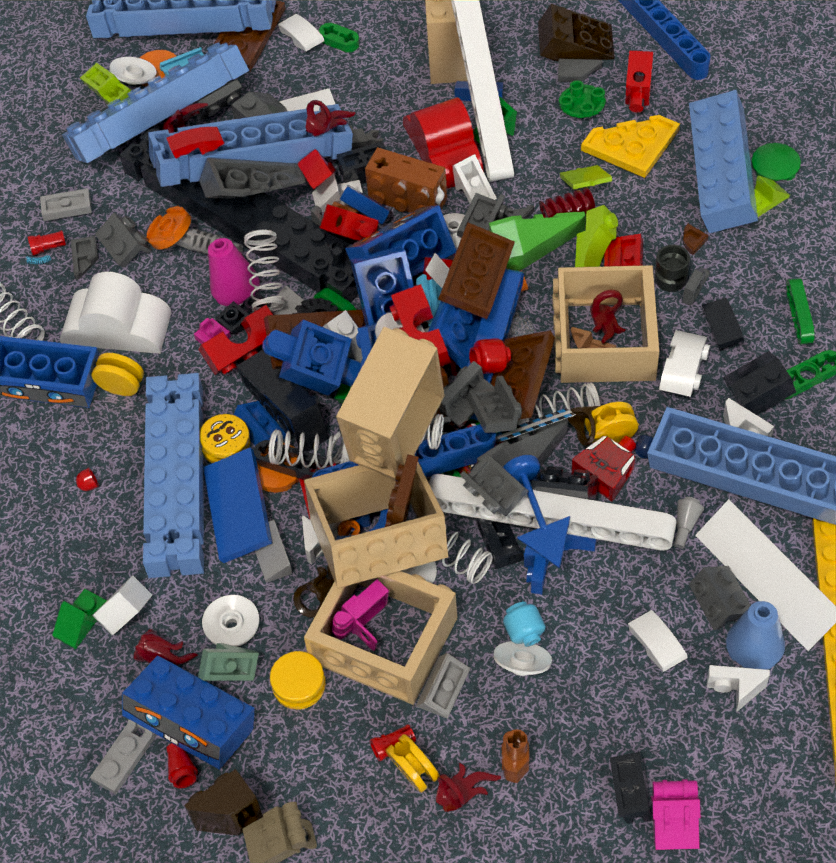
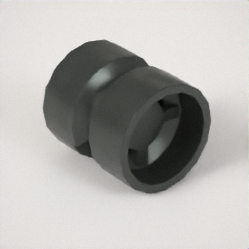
M667 245L658 251L654 278L656 285L662 290L676 292L685 287L690 265V254L685 248L679 245Z

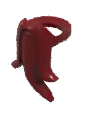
M312 100L307 104L306 132L312 133L314 137L322 135L336 126L346 125L347 121L343 118H351L356 113L342 110L330 112L322 101ZM318 105L321 112L315 115L314 106Z
M196 103L186 106L180 111L178 109L162 124V129H168L169 133H174V128L186 127L185 122L191 117L200 114L199 110L207 107L208 104Z
M617 290L601 292L593 299L590 305V313L595 324L593 331L598 333L602 330L604 333L601 340L602 344L609 341L614 333L621 334L626 330L618 325L614 315L623 302L622 294ZM607 298H617V303L613 307L600 304Z
M149 629L141 635L140 641L135 646L133 658L137 662L146 661L151 663L158 655L174 665H179L197 657L198 654L174 655L170 650L181 649L183 641L172 644L160 637L155 630Z
M459 763L460 769L458 774L452 778L441 774L437 778L439 786L436 803L443 806L444 812L455 811L478 794L488 795L483 787L473 788L481 781H498L501 779V776L477 771L464 778L466 768L463 764Z

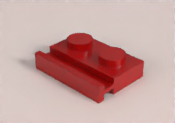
M642 235L616 237V240H611L605 251L604 267L643 266Z

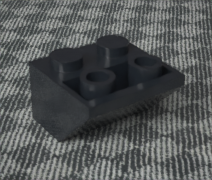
M546 467V470L540 472L532 480V489L596 501L598 476L590 475L588 470L577 469L574 470V473L563 472L561 467Z

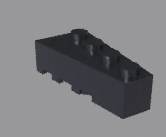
M263 350L236 366L244 386L262 406H265L271 417L275 421H279L285 430L284 432H290V440L296 439L298 449L302 432L305 434L303 451L306 452L314 449L316 434L319 435V445L329 439L320 412L322 405L315 395L311 397L304 386L280 378L281 369H272L271 358Z

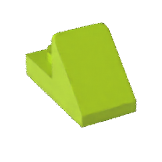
M762 176L757 177L754 192L757 215L759 217L789 198L790 195L775 181Z

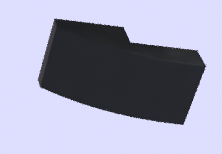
M257 291L255 292V298L264 299ZM249 296L239 305L233 301L215 319L230 333H238L244 330L241 324L244 318L255 312L252 309V304L256 300ZM265 303V304L258 305V306H256V307L262 308V307L265 306V305H267L268 307H270L272 304H271V303Z
M727 298L702 305L703 314L710 325L712 336L719 349L744 341L740 326Z

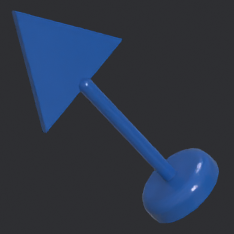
M532 455L515 457L503 467L529 491L527 496L540 527L518 536L517 539L560 568L571 517L568 516L546 525L529 482L540 472L539 460Z

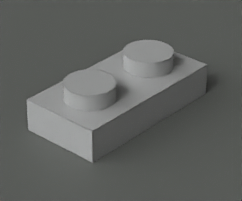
M88 188L40 197L41 213L44 221L92 213Z

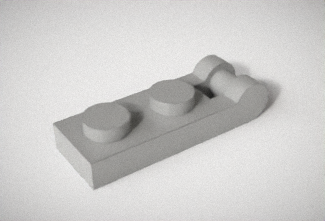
M128 720L123 731L90 776L91 780L110 792L117 794L157 735ZM138 728L145 731L142 737L135 735Z

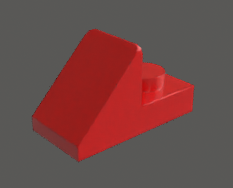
M316 149L298 162L299 168L313 189L330 177L336 170L331 162L327 163Z

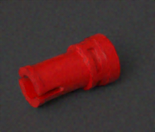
M62 230L40 236V234L38 236H28L33 256L38 255L40 252H45L44 250L66 246Z
M409 724L388 735L382 734L380 737H374L369 740L370 746L379 762L388 757L386 749L390 745L395 747V744L399 742L398 738L403 734L407 735L413 742H416V737Z

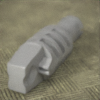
M188 228L183 237L175 244L191 251L203 252V254L208 255L209 245L214 240L222 237L198 229ZM233 243L242 254V244Z

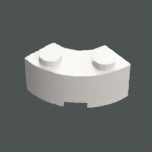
M678 330L675 331L670 345L672 349L669 358L665 362L659 390L690 397L694 390H699L702 375L698 374L702 360L707 361L710 345L706 344L707 337Z

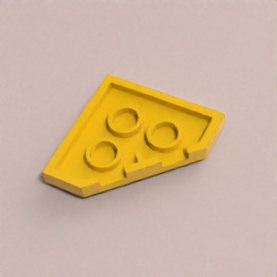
M661 115L650 116L649 120L642 122L631 120L616 123V127L603 129V126L593 128L582 142L581 151L646 178L678 133L680 123Z

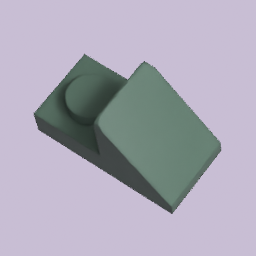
M217 643L216 649H203L198 677L203 681H254L259 652Z

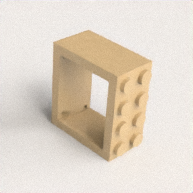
M425 0L431 84L467 81L451 0Z
M653 266L558 268V278H553L552 301L554 310L553 328L555 330L554 351L556 352L555 373H560L561 383L656 381L659 341ZM607 290L619 291L623 297L622 305H640L643 347L570 349L568 306H590L598 294ZM607 298L600 304L615 305L617 298Z
M383 327L336 415L350 461L395 480L399 464L405 465L407 454L415 455L445 396L438 350L433 343L425 339L417 340L409 337L406 332L398 328L392 330Z
M419 463L417 464L410 502L417 519L336 541L329 524L388 509L391 491L394 489L396 481L361 465L304 480L311 524L337 588L448 558L444 513Z
M402 571L337 588L334 582L304 636L307 652L315 656L323 668L414 705L457 620L456 593L445 585L439 584L437 586L427 582L420 575H409ZM378 579L389 590V597L432 614L405 667L330 636L332 633L333 617L342 610V605L351 598L358 584L369 587Z

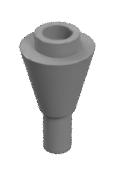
M685 497L677 501L678 530L673 544L674 547L684 549L688 533L691 532L704 511V507L696 498Z

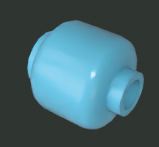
M524 601L509 607L503 619V624L511 641L515 644H524L525 647L538 643L541 640L540 635L545 631L546 627L537 607Z

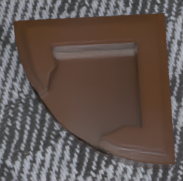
M688 223L684 228L683 244L686 250L694 255L708 240V235Z

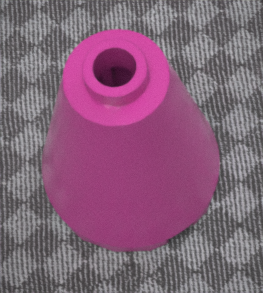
M227 238L214 240L208 247L211 294L220 305L228 306L233 301L238 305L242 304L244 300L251 296V292L255 289L249 283L250 278L253 276L247 269L249 262L231 240ZM250 266V270L254 273H257L254 270V268ZM259 276L252 279V284L260 286Z

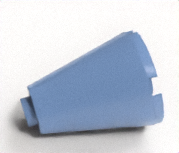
M766 601L753 603L728 631L726 648L733 661L735 660L743 668L768 670L775 666L782 658L785 650V641L777 609L771 603Z

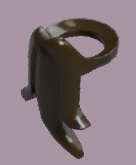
M600 406L577 407L570 410L576 415L567 419L576 429L578 440L582 445H590L595 438L596 426L591 412ZM586 418L590 421L591 434L588 439L584 433Z
M328 565L327 570L323 567H318V576L308 583L301 585L294 592V606L303 616L309 618L316 616L335 582ZM310 590L316 594L320 602L318 609L310 610L303 605L301 600L303 591Z

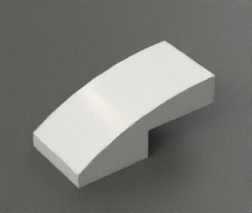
M298 14L278 24L280 31L291 37L294 45L304 51L324 41L319 31Z
M652 610L628 623L630 632L643 644L649 658L663 672L688 658L687 653L676 637Z

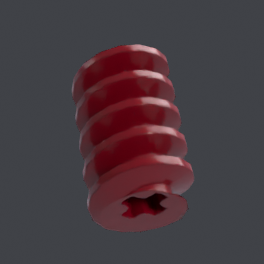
M586 187L582 192L575 190L573 195L570 193H565L564 197L558 195L554 198V201L551 198H547L545 204L539 201V206L543 217L550 218L557 213L584 212L586 215L588 210L595 208V202L591 191Z

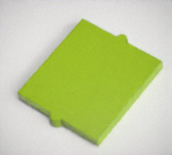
M598 165L560 173V178L573 189L612 181V176Z

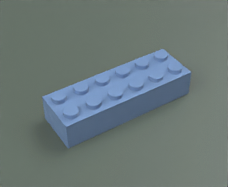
M737 90L689 103L700 212L708 232L713 233L758 221L745 114Z

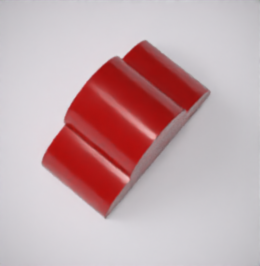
M456 97L412 112L403 117V126L422 161L445 167L447 189L455 186L453 165L474 154L484 172L481 156L474 142L472 124L460 98Z

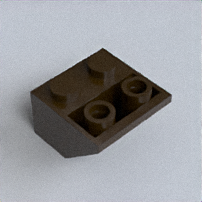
M236 769L230 773L220 775L212 786L205 791H198L189 798L188 803L184 805L194 828L197 831L239 836L243 833V828L263 817L255 794Z

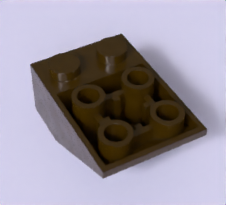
M550 4L538 21L540 56L558 62L559 59L613 60L615 58L611 24L554 4Z

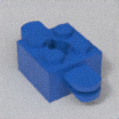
M302 320L292 329L291 335L274 330L263 341L264 352L283 361L279 375L280 378L327 396L339 388L340 383L352 387L361 370V362L347 357L352 341L351 338L306 320Z

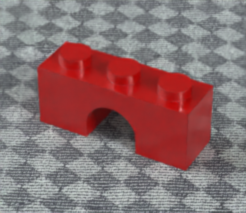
M420 284L391 295L394 305L390 306L394 321L400 320L402 327L399 329L406 332L409 337L417 340L425 339L433 343L438 350L440 367L451 363L439 328L430 332L417 330L420 324L433 318L422 285Z
M267 305L245 317L241 324L247 332L246 342L241 344L233 343L222 331L201 344L198 350L215 375L221 371L226 375L236 368V362L242 358L247 360L258 353L257 349L263 346V341L267 337L264 318L267 315H273Z

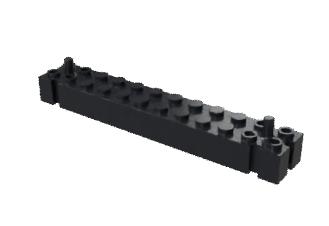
M150 127L139 137V144L132 143L120 154L125 174L138 182L143 178L146 187L175 205L183 207L188 213L238 244H242L246 249L250 250L244 244V236L247 233L256 230H271L275 232L277 238L271 243L277 245L276 249L268 251L253 250L251 252L261 258L278 257L279 260L271 263L272 265L317 293L324 288H329L350 303L358 296L351 262L345 249L351 244L331 232L321 229L316 223L266 193L262 192L230 199L207 198L200 182H190L188 179H181L180 184L161 187L156 175V168L153 167L149 156L148 132L161 131L158 128ZM256 235L249 238L248 240H265L273 236ZM264 246L260 248H271L274 246Z

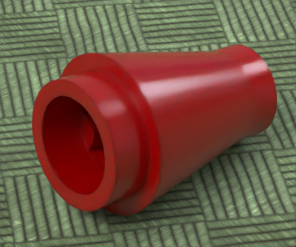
M173 743L169 744L166 748L168 754V780L176 788L189 787L196 782L198 770L185 750Z

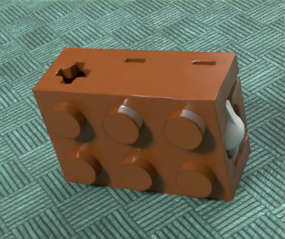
M378 147L365 167L368 196L381 204L394 207L398 211L412 213L421 207L439 205L442 210L447 200L445 167Z

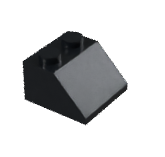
M770 351L723 377L724 382L739 405L755 415L796 393L791 376L778 357Z

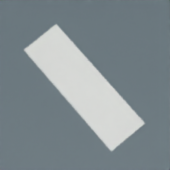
M729 499L695 535L725 566L730 567L735 577L759 601L769 602L777 609L780 623L808 651L836 623V606Z

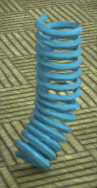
M47 255L41 258L29 256L27 263L38 265V262L40 264L41 261V264H43V261L45 264L46 260L47 262L51 261V258Z

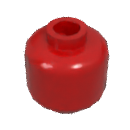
M499 338L483 339L476 341L470 349L469 360L470 364L473 361L482 367L483 374L503 372L507 362H510L511 352L509 347L505 346L504 342Z

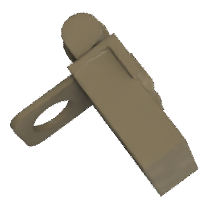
M288 802L282 807L276 806L265 812L262 818L243 828L250 863H279L295 853H300V848L302 847L308 849H315L317 847L312 824L308 820L301 819L302 815L301 811L298 810L297 802ZM306 831H307L308 836H309V840H308V841H306V838H305V836H306Z

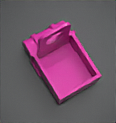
M378 579L358 596H352L342 605V610L335 614L332 621V633L335 638L343 639L352 632L371 650L375 651L377 649L376 638L364 625L387 606L389 590ZM362 632H363L364 634H366V636L370 639V641H368V640L364 637V635L362 634Z
M682 779V781L662 780L653 782L651 801L653 803L655 849H700V799L698 797L697 781Z

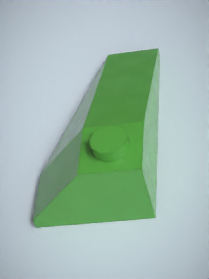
M584 212L557 213L553 217L544 218L542 214H536L533 219H522L521 215L511 216L490 222L489 231L515 241L506 269L519 271L571 240L578 233L585 231L586 215Z

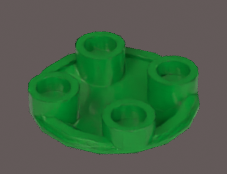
M573 81L570 83V87L561 93L558 100L559 107L565 114L571 117L587 118L594 116L605 106V90L601 87L586 85L582 81Z
M768 143L760 146L753 153L752 165L757 177L762 176L775 181H790L795 178L796 173L799 171L801 160L799 154L790 146L781 143Z

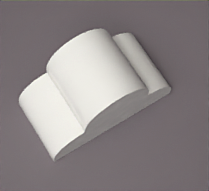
M101 272L92 277L89 288L81 289L74 293L61 333L60 342L104 349L160 354L172 312L168 304L162 299L142 293L139 285L131 278L115 272Z

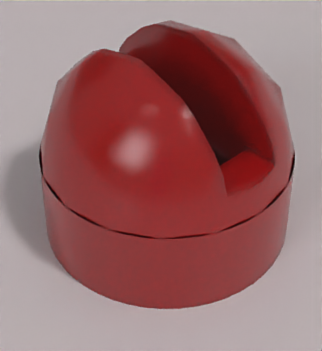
M90 468L81 471L77 475V487L81 490L90 491L99 487L97 479Z

